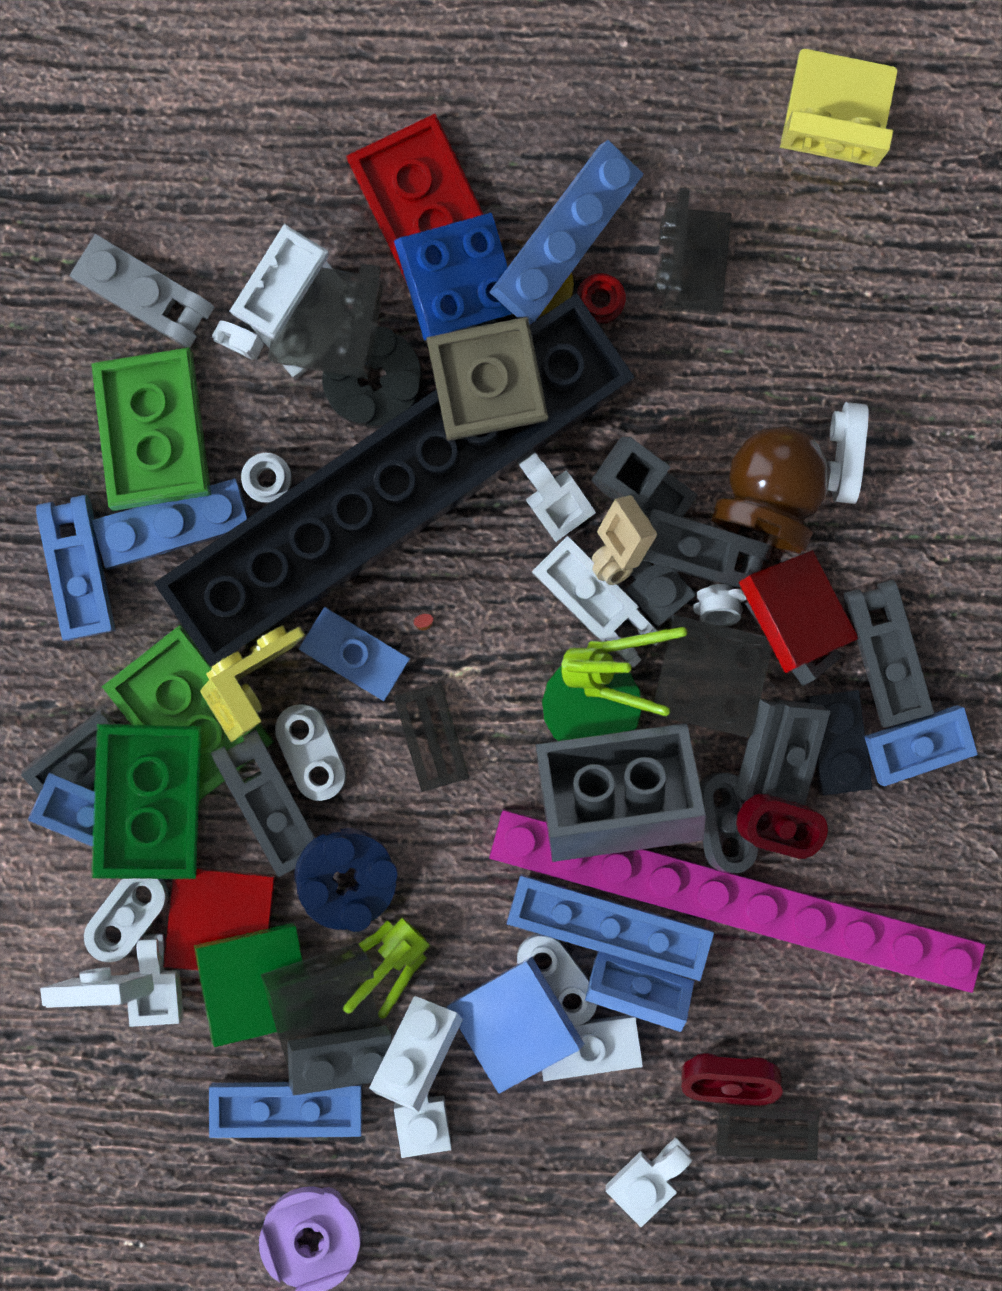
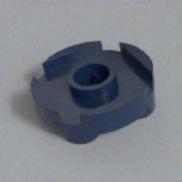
M343 828L340 829L341 832H333L327 836L322 834L314 838L304 848L296 863L294 871L297 895L302 906L315 922L331 929H347L352 932H358L366 929L371 921L377 919L389 906L396 889L397 869L385 846L375 836L360 829ZM349 868L355 869L354 877L357 883L352 888L347 887L345 890L337 889L338 883L333 878L335 873L338 871L345 874Z

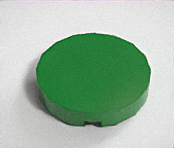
M562 666L556 670L547 682L542 698L544 722L557 741L634 731L637 728L641 709L601 697H587L584 688L568 687L562 677ZM630 672L614 673L612 681L609 684H605V687L640 697L639 688Z

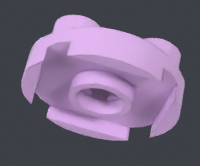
M315 1186L297 1188L280 1197L267 1212L259 1237L260 1256L268 1273L279 1283L282 1280L287 1285L296 1287L295 1291H327L340 1284L355 1264L361 1244V1227L354 1209L342 1198L336 1189ZM304 1228H312L314 1232H321L324 1238L318 1243L319 1250L311 1252L308 1245L299 1246L297 1239L303 1236Z

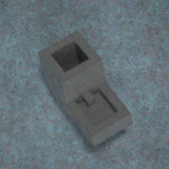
M631 437L619 438L591 479L613 501L617 498L632 495L643 513L645 508H654L683 517L698 496L697 493L668 473L670 469L668 464Z

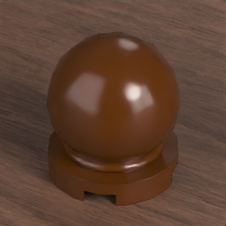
M787 426L762 429L747 439L733 457L729 482L734 497L730 499H717L711 521L717 526L737 535H740L742 527L763 534L765 536L762 542L778 550L801 554L802 551L806 552L813 531L803 525V520L817 512L828 492L831 469L823 450L811 435Z

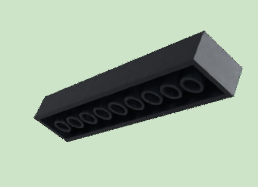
M577 293L530 325L548 421L447 441L436 389L154 582V585L211 667L237 651L241 655L257 644L256 641L298 616L518 465L517 462L531 451L537 452L631 387L635 378Z

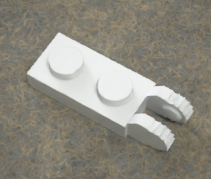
M568 536L532 571L600 641L620 639L614 631L626 619L632 623L639 634L657 631L636 610L639 606L618 585H608L606 581L598 580L592 570L593 561ZM634 648L616 651L633 668L641 661Z

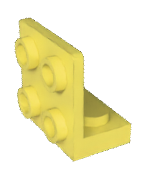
M802 49L797 59L780 148L877 167L890 149L893 130L886 129L897 76L896 67Z
M280 626L256 641L257 644L250 648L251 655L243 659L237 651L211 667L212 670L206 673L209 680L200 692L231 742L245 735L262 722L257 715L262 710L257 696L248 684L245 683L240 686L237 681L292 649L305 636L300 626L289 633L286 632L283 626Z

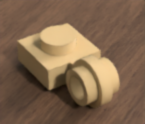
M632 495L614 500L597 531L605 544L592 556L594 563L592 570L598 580L606 581L608 585H616L627 579L633 572V568L639 567L658 535Z

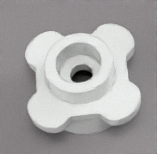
M715 584L697 592L699 602L694 604L693 608L694 612L700 615V619L704 624L713 627H726L736 624L741 619V613L743 612L741 602L747 600L742 589H734L726 584Z

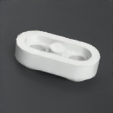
M845 402L842 412L834 411L830 426V441L837 442L835 461L828 462L831 469L828 491H832L834 502L855 504L858 500L862 483L868 429L867 404Z
M306 704L293 705L285 709L277 719L275 733L298 789L303 795L312 800L323 801L334 797L342 790L347 774L344 762L324 716L318 709ZM297 720H303L309 726V733L304 739H298L292 734V725ZM316 766L324 767L329 773V779L324 785H317L311 779V772Z
M122 879L85 928L84 943L88 952L94 958L102 962H116L127 956L135 948L137 940L142 939L167 905L169 892L164 879ZM139 886H146L150 889L152 898L149 903H142L137 899L136 890ZM108 926H115L120 930L121 940L118 943L110 942L107 939L106 929Z
M534 934L526 938L518 949L517 964L530 957L534 958L538 953L543 952L550 955L552 958L551 965L546 969H540L574 1027L589 1021L597 1007V1004L585 1001L589 979L558 939L541 934ZM575 993L581 997L582 1002L577 1009L569 1010L564 1007L562 1002L567 994Z

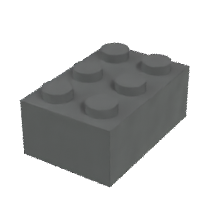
M687 723L536 744L538 773L552 862L704 841L706 814Z

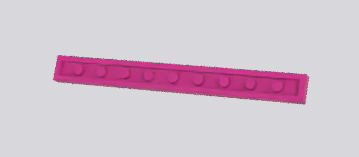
M502 809L489 859L970 993H973L986 946L976 940L735 873L722 872L710 866L648 849L552 862L546 821Z

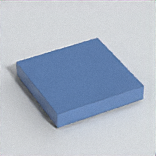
M533 957L526 959L452 1001L447 1006L449 1010L458 1013L463 1019L459 1029L498 1094L579 1051L584 1046L583 1040Z

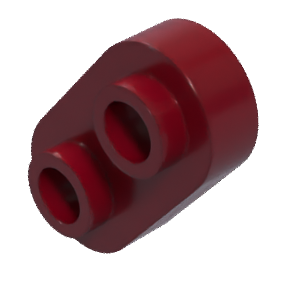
M769 794L752 796L742 805L737 815V830L745 840L758 848L797 859H806L815 855L824 845L828 834L827 822L821 814L806 805Z
M702 1053L694 1056L682 1065L681 1089L687 1097L697 1101L761 1106L771 1104L782 1096V1073L778 1066L764 1058L738 1059Z

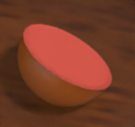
M421 614L414 619L415 627L422 631L428 630L433 624V617L430 614Z

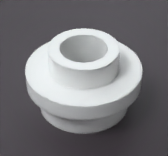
M260 453L251 457L246 462L242 470L241 481L245 492L251 498L261 503H271L289 491L292 483V474L288 464L278 455ZM264 470H272L276 474V481L270 487H262L259 484V475Z

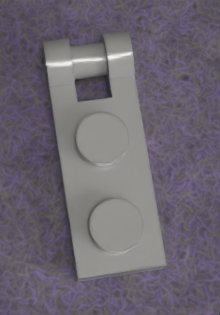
M97 234L93 236L69 275L77 283L185 348H190L197 336L193 332L201 319L207 320L215 308L206 299L189 291ZM175 302L185 307L176 322L167 318Z

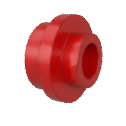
M605 273L590 275L582 281L577 290L578 296L598 324L612 322L618 318L624 309L626 302L624 287L612 275ZM596 292H604L609 296L610 303L603 308L596 307L591 301L592 295Z

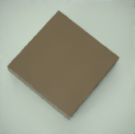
M528 317L426 337L447 441L548 421V413Z

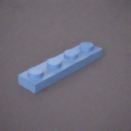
M609 140L599 145L489 293L518 319L528 317L529 324L535 322L641 179L643 173Z
M520 874L506 922L507 925L698 981L701 980L714 932L711 929Z

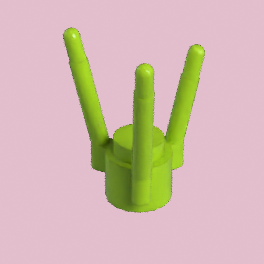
M679 627L610 641H590L587 648H569L564 654L562 661L563 680L568 687L584 688L587 697H601L647 712L668 716L671 711L667 706L605 687V684H609L612 681L614 673H628L632 669L630 663L616 662L607 653L685 637L688 631L685 627Z
M403 917L395 925L387 920L374 934L322 966V968L309 975L307 980L309 984H315L380 942H383L384 944L378 949V952L385 960L344 1005L343 1009L346 1013H351L393 967L400 971L405 966L378 1012L379 1018L385 1019L414 972L427 959L423 953L431 945Z

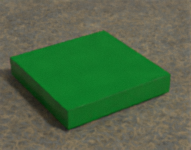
M293 923L194 945L210 1037L214 1048L313 1024L296 926Z

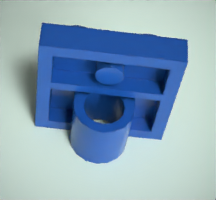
M492 212L401 237L394 241L424 340H427L426 337L458 331L513 314L489 293L508 268Z

